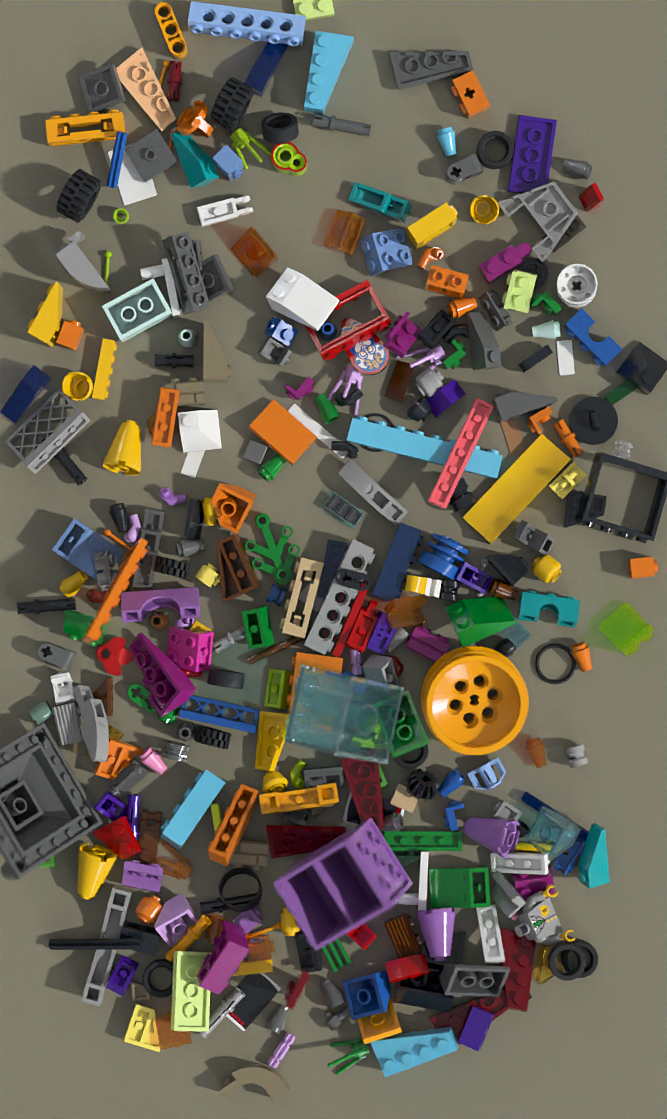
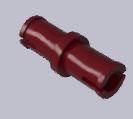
M170 61L169 78H167V83L169 84L167 100L171 102L173 94V102L180 101V85L182 84V62L177 61L176 69V61Z

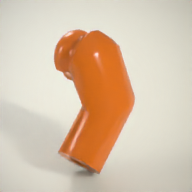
M438 247L424 250L417 266L425 270L429 261L438 260L444 256L443 250Z

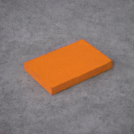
M274 399L248 427L291 466L317 438L316 435Z

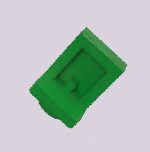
M453 339L450 342L456 352L442 363L446 370L450 367L453 370L462 363L460 359L466 355L464 352L466 348L461 341L456 342Z

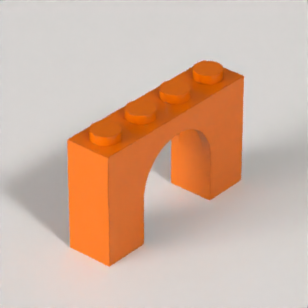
M297 652L296 656L293 655L291 667H295L294 675L290 674L289 679L292 693L287 694L286 705H289L290 708L289 713H285L294 715L289 730L333 735L335 715L315 713L308 710L301 702L300 688L307 678L314 675L341 678L343 658Z

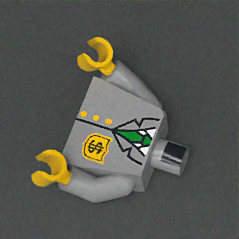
M553 884L547 885L545 891L541 890L527 898L526 904L522 907V912L518 914L521 924L515 927V932L519 937L526 935L528 940H535L536 943L544 945L557 944L565 939L570 942L576 939L567 938V933L573 932L571 929L566 930L564 934L560 933L563 932V929L550 900V897H556L558 891L549 893V889L554 887Z

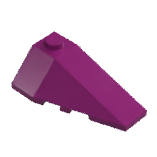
M143 633L137 635L131 643L130 649L137 667L142 670L144 676L142 681L144 685L148 686L150 702L162 717L185 703L196 688L188 676Z

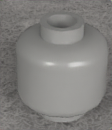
M428 368L416 377L414 385L422 396L431 397L443 387L442 380L444 378L438 370L433 371L431 368Z

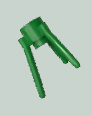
M356 1038L354 1040L331 1043L330 1047L353 1044L354 1046L351 1047L352 1053L328 1063V1067L355 1057L354 1060L336 1071V1075H339L360 1060L365 1059L366 1055H369L370 1052L363 1040L360 1041L359 1038Z

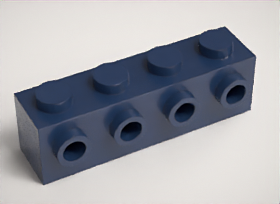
M400 522L372 595L394 603L395 600L399 601L403 591L400 589L402 582L406 583L407 575L410 574L407 568L409 564L413 565L417 556L414 553L416 546H421L424 538L421 535V530Z

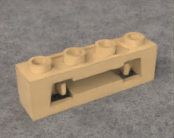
M302 557L300 562L296 561L294 573H297L296 580H291L289 591L292 592L291 599L286 600L284 610H287L286 618L282 617L279 629H283L282 634L305 639L324 563ZM306 572L304 581L310 583L313 573H316L314 583L310 584L303 611V616H305L303 626H299L302 616L298 615L294 616L292 624L290 619L292 613H295L302 586V573Z

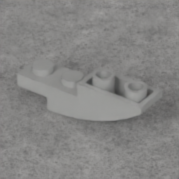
M350 459L338 472L353 489L395 526L408 513V510L353 460Z
M77 685L72 689L81 711V717L85 721L84 724L79 726L82 738L86 743L88 754L92 761L105 762L108 757L109 730L103 702L100 699H94L90 686Z

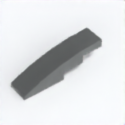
M148 507L145 509L140 539L142 538L148 542L145 546L147 552L137 563L138 568L134 573L133 587L152 590L155 575L153 570L159 552L165 510Z

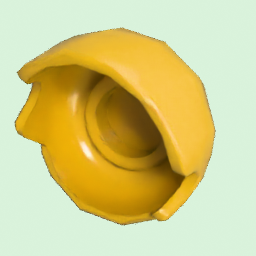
M479 195L473 199L470 205V215L474 221L480 224H490L496 220L499 214L497 201L488 195Z
M70 372L64 376L62 391L72 400H86L92 393L93 383L87 374L83 372Z

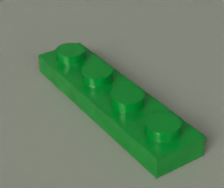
M462 831L384 832V838L392 851H462Z

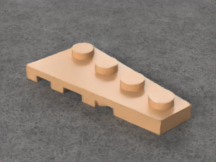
M141 47L116 69L121 84L159 130L163 132L176 121V117Z

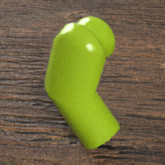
M298 759L289 773L292 785L299 789L305 785L302 770L307 765L301 759Z

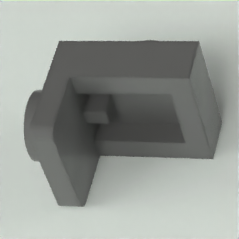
M267 336L257 353L273 364L283 367L289 361L292 351Z

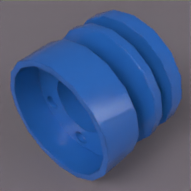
M433 533L431 538L438 541L436 545L428 542V545L434 551L433 553L424 551L418 563L454 581L459 568L453 562H463L464 559L459 557L458 553L467 556L469 551L454 539Z

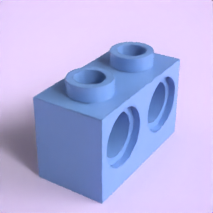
M226 144L213 157V162L229 181L233 178L237 180L243 174V161Z

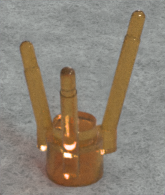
M162 840L161 843L181 861H177L176 865L159 858V862L173 869V872L163 869V874L179 880L180 878L186 880L192 869V866L189 865V860L182 857L167 842Z

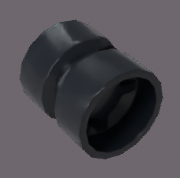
M464 477L459 479L449 504L454 513L476 502L472 492L467 491L468 485Z

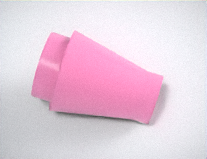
M149 746L139 756L143 764L159 775L167 769L155 748L152 749Z

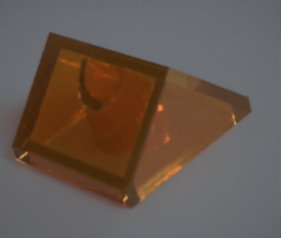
M253 226L230 249L254 278L258 277L278 260L277 254Z

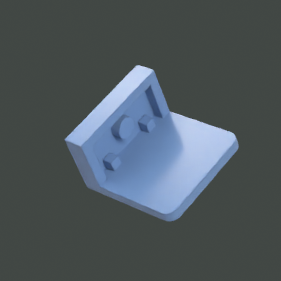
M402 228L372 233L360 239L361 249L364 252L370 277L379 275L387 270L410 266L413 263Z

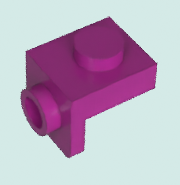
M307 377L296 391L286 384L285 389L287 391L285 394L292 400L297 398L300 401L304 395L309 396L315 387L312 386L314 381Z

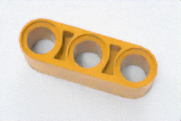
M159 3L155 7V15L173 58L183 59L187 55V46L173 10L168 3ZM165 9L169 11V14L166 17H161L159 15V12L161 10ZM169 27H174L176 29V32L173 35H169L166 33V30ZM176 45L183 46V50L179 53L174 52L173 48Z

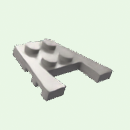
M555 182L498 202V205L508 218L525 206L547 234L546 238L532 248L542 263L546 261L578 214L577 210Z

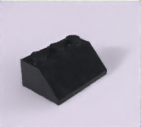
M428 963L430 973L413 979L408 977L395 982L393 1003L450 1013L454 995H444L439 978L444 966Z

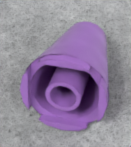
M471 817L464 824L466 836L503 858L510 857L507 855L510 851L514 852L520 835V831L516 827V825L519 826V823L513 819Z
M455 908L416 911L430 957L435 958V961L446 960V956H450Z

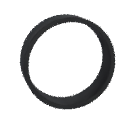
M235 868L228 871L222 877L218 889L223 904L235 912H246L253 909L259 903L263 891L258 876L247 868ZM238 874L250 875L259 884L256 897L250 903L243 906H234L227 903L223 899L222 894L225 883L231 877Z

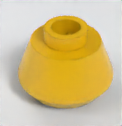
M269 771L263 777V792L265 794L282 793L286 789L288 781L280 772Z

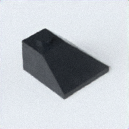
M639 341L616 373L648 395L667 370V361Z
M489 554L485 557L488 563L510 586H514L529 571L526 568L528 566L527 562L521 556L517 558L516 556Z

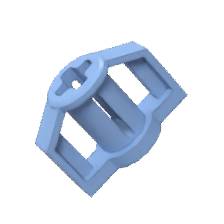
M496 757L468 772L467 775L475 789L490 790L501 783L506 770L499 757ZM495 764L502 776L500 780L497 779L491 765ZM479 772L487 787L480 785L475 776L476 773Z

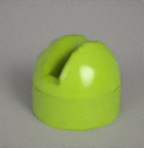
M124 208L115 210L113 213L115 222L119 224L126 223L129 220V212ZM118 212L126 215V219L118 216Z

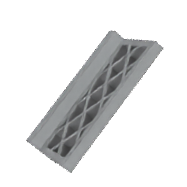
M59 388L5 443L36 474L91 420ZM62 395L63 405L55 406V401ZM67 409H75L69 417H66ZM54 410H62L60 418H54ZM45 411H50L49 419H41ZM60 422V426L52 431L53 423ZM48 423L47 431L40 432V425ZM31 424H36L35 432L27 433L28 427ZM39 436H46V440L42 444H38ZM27 437H34L33 445H26ZM17 438H22L21 446H13L12 443ZM33 449L32 453L25 458V450Z

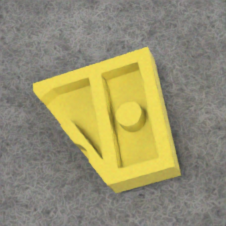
M135 1003L123 1039L124 1042L157 1052L160 1051L154 1008Z

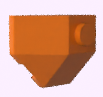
M219 483L211 503L216 511L220 526L238 534L255 500L256 494L241 486Z

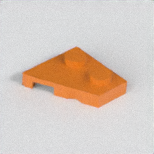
M109 738L107 761L98 762L94 773L95 775L114 780L123 769H126L131 764L130 761L138 754L141 755L144 750L142 747Z

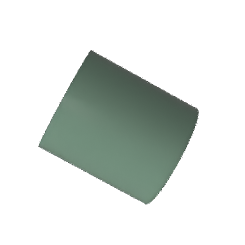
M46 700L29 710L31 717L37 725L54 716L53 710Z

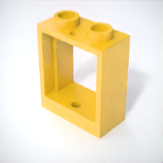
M446 202L407 227L406 234L415 248L418 249L454 226L458 213L453 205L449 206Z

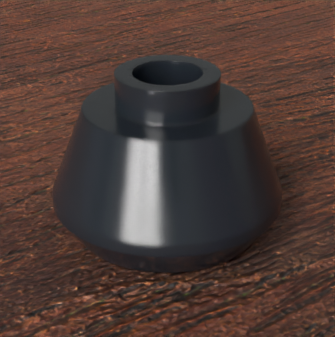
M423 397L418 399L407 411V417L417 422L420 420L424 422L431 415L429 412L431 407L428 400Z

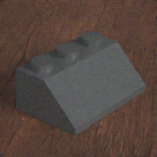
M444 964L439 978L444 995L499 997L509 975L510 967Z

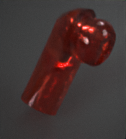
M90 589L87 592L88 600L92 603H103L102 600L107 590L98 592Z
M380 654V656L392 658L397 677L401 676L404 667L396 656Z

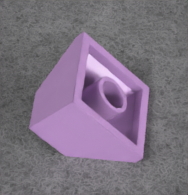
M180 893L164 903L154 927L171 949L186 934L187 929L199 919L188 900Z

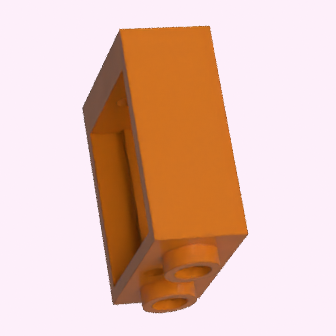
M431 265L424 290L462 299L469 275Z

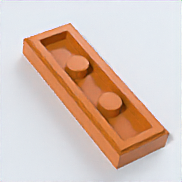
M160 387L151 445L171 448L180 390Z

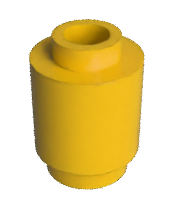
M282 908V913H280L281 932H285V936H296V932H300L296 919L287 908Z

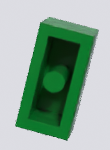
M267 605L241 611L249 649L267 647L275 643Z

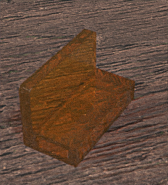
M338 209L325 241V246L336 248L352 255L365 219L353 212Z
M425 595L392 599L384 608L391 628L423 625L425 619L421 608L427 603Z

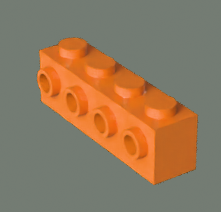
M241 784L238 791H235L232 797V804L230 808L226 809L222 824L218 825L215 833L216 836L208 846L207 851L209 852L210 860L228 867L260 801L258 790Z

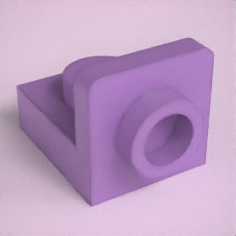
M255 906L249 911L241 912L232 921L235 925L242 927L246 935L262 922L263 919L261 917L263 915Z

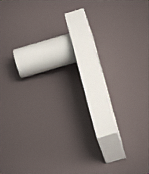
M162 259L161 265L141 268L142 280L165 276L172 315L174 318L181 317L177 291L168 259Z
M420 851L418 893H404L395 904L418 905V910L426 911L428 851Z
M494 852L490 853L491 872L546 875L548 874V864L553 860V856L549 852L543 854L509 852L507 855L510 857L503 858Z
M494 904L490 905V907L476 908L485 964H489V966H498L500 962H505L496 905Z

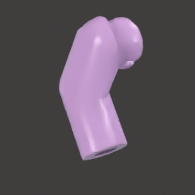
M138 514L129 516L131 528L124 535V539L128 543L135 542L141 534L142 526Z

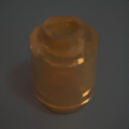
M209 915L212 924L205 931V939L209 940L208 943L215 944L213 943L214 938H219L223 930L221 924L224 916Z

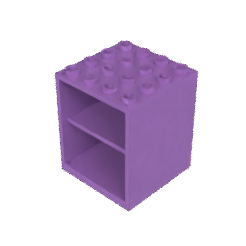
M369 818L296 861L273 884L277 894L285 901L287 910L295 917L297 926L307 936V942L316 951L393 907L413 883L373 819Z

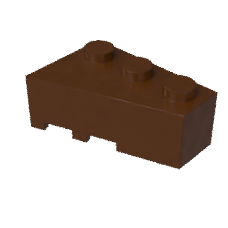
M233 534L217 541L222 603L261 587L239 534Z

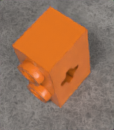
M473 70L452 80L450 89L455 98L458 97L460 101L458 105L463 115L466 114L470 118L489 109L490 103ZM467 91L469 94L473 93L472 99H470L468 96L465 97Z

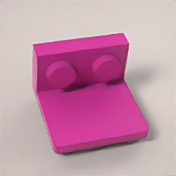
M173 626L169 627L167 657L179 668L193 672L209 670L211 667L214 632L209 630L192 632Z

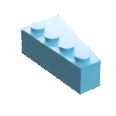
M321 31L315 32L304 112L324 114L354 43V36Z
M207 769L204 773L199 772L194 780L196 782L194 788H188L183 798H185L183 804L180 805L178 803L172 811V814H174L172 820L169 821L167 819L161 827L163 833L160 838L178 851L226 783Z
M452 1027L428 1029L426 1031H410L409 1033L395 1034L370 1042L385 1077L457 1051L459 1046Z

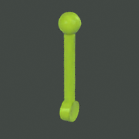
M105 251L104 256L106 257L104 282L109 287V261L110 257L112 256V253L110 251Z

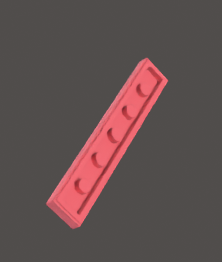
M476 398L428 499L429 503L444 510L446 509L494 405Z

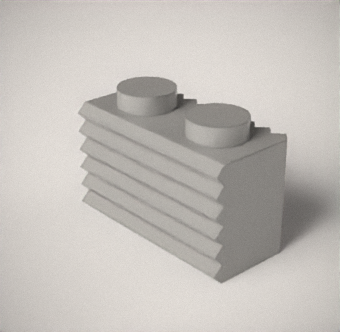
M77 702L53 707L52 710L60 744L65 745L83 741L82 732L79 727L82 725L80 719L81 711L79 705L77 706Z

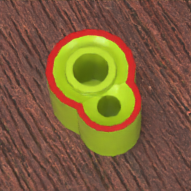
M293 143L276 144L272 149L271 160L275 170L282 174L294 176L304 174L307 169L306 157L299 152Z

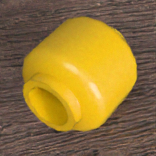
M551 555L538 556L533 562V574L545 583L555 582L562 573L560 562Z

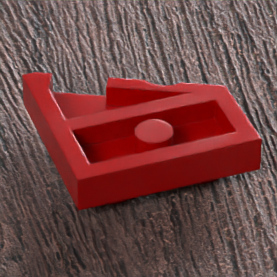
M126 816L93 831V834L122 860L141 852Z

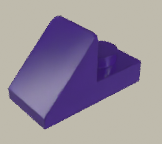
M122 955L105 988L123 996L139 963Z

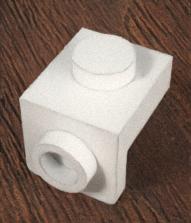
M59 672L50 676L57 705L76 701L70 673Z

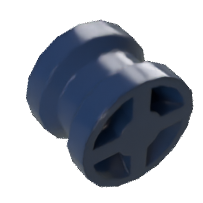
M273 584L266 601L269 603L274 602L280 607L287 589H280L277 585Z

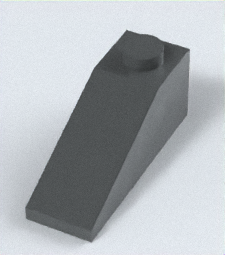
M466 313L473 371L502 367L500 347L485 313Z

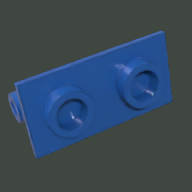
M575 835L569 837L563 846V849L568 854L565 855L560 852L553 863L555 864L553 868L559 872L563 869L562 873L565 876L567 872H572L576 865L574 863L576 857L581 856L584 849L585 841L581 840L579 843V838Z

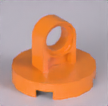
M197 100L193 102L195 106L191 109L187 107L181 113L176 122L179 127H176V130L183 136L189 135L196 130L200 135L209 138L214 128L204 120L208 112V106L203 101Z

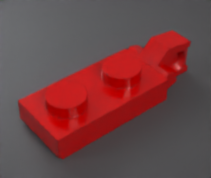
M371 599L366 608H361L345 646L360 653L365 651L378 620V614L375 613L378 602Z

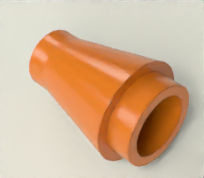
M471 297L451 300L450 303H447L448 312L452 318H459L472 309L477 308L476 299Z
M585 642L572 645L571 654L581 668V671L591 670L593 667L591 665L589 646Z

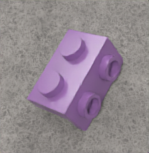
M137 860L125 861L121 884L126 887L158 893L161 887L163 868L152 863L143 865Z

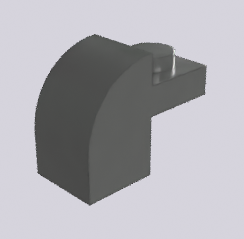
M521 520L520 524L515 528L513 535L516 541L542 555L549 554L556 541L547 533L536 529L524 520Z

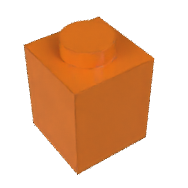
M70 320V322L64 321L56 343L76 351L84 329L80 327L81 323Z
M653 557L628 559L630 579L655 576V572H658L657 561Z

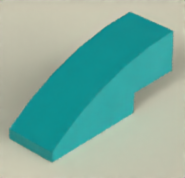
M357 182L354 183L348 198L349 201L403 223H406L413 206L407 200Z

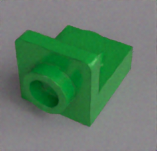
M547 291L544 294L539 292L532 299L534 303H532L531 307L533 309L540 302L544 303L542 307L549 314L553 313L556 315L562 309Z

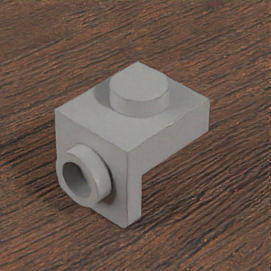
M504 799L501 802L497 801L492 809L494 812L492 816L496 819H513L518 821L523 813Z

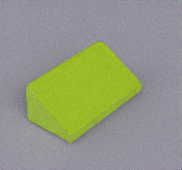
M269 668L264 702L265 707L288 708L286 701L287 694H290L291 686H289V679L292 671Z

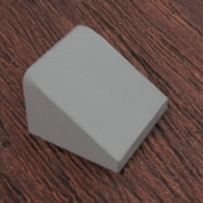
M250 440L243 458L261 465L268 446Z

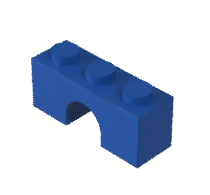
M581 308L564 325L566 328L564 331L571 339L575 338L579 342L578 346L585 353L588 351L593 356L591 359L596 365L605 367L622 348L610 336L602 342L591 340L588 331L595 321Z

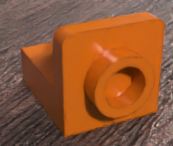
M550 406L528 418L529 422L527 425L532 433L535 432L537 435L542 433L537 422L539 421L542 424L551 419L549 415L553 411Z

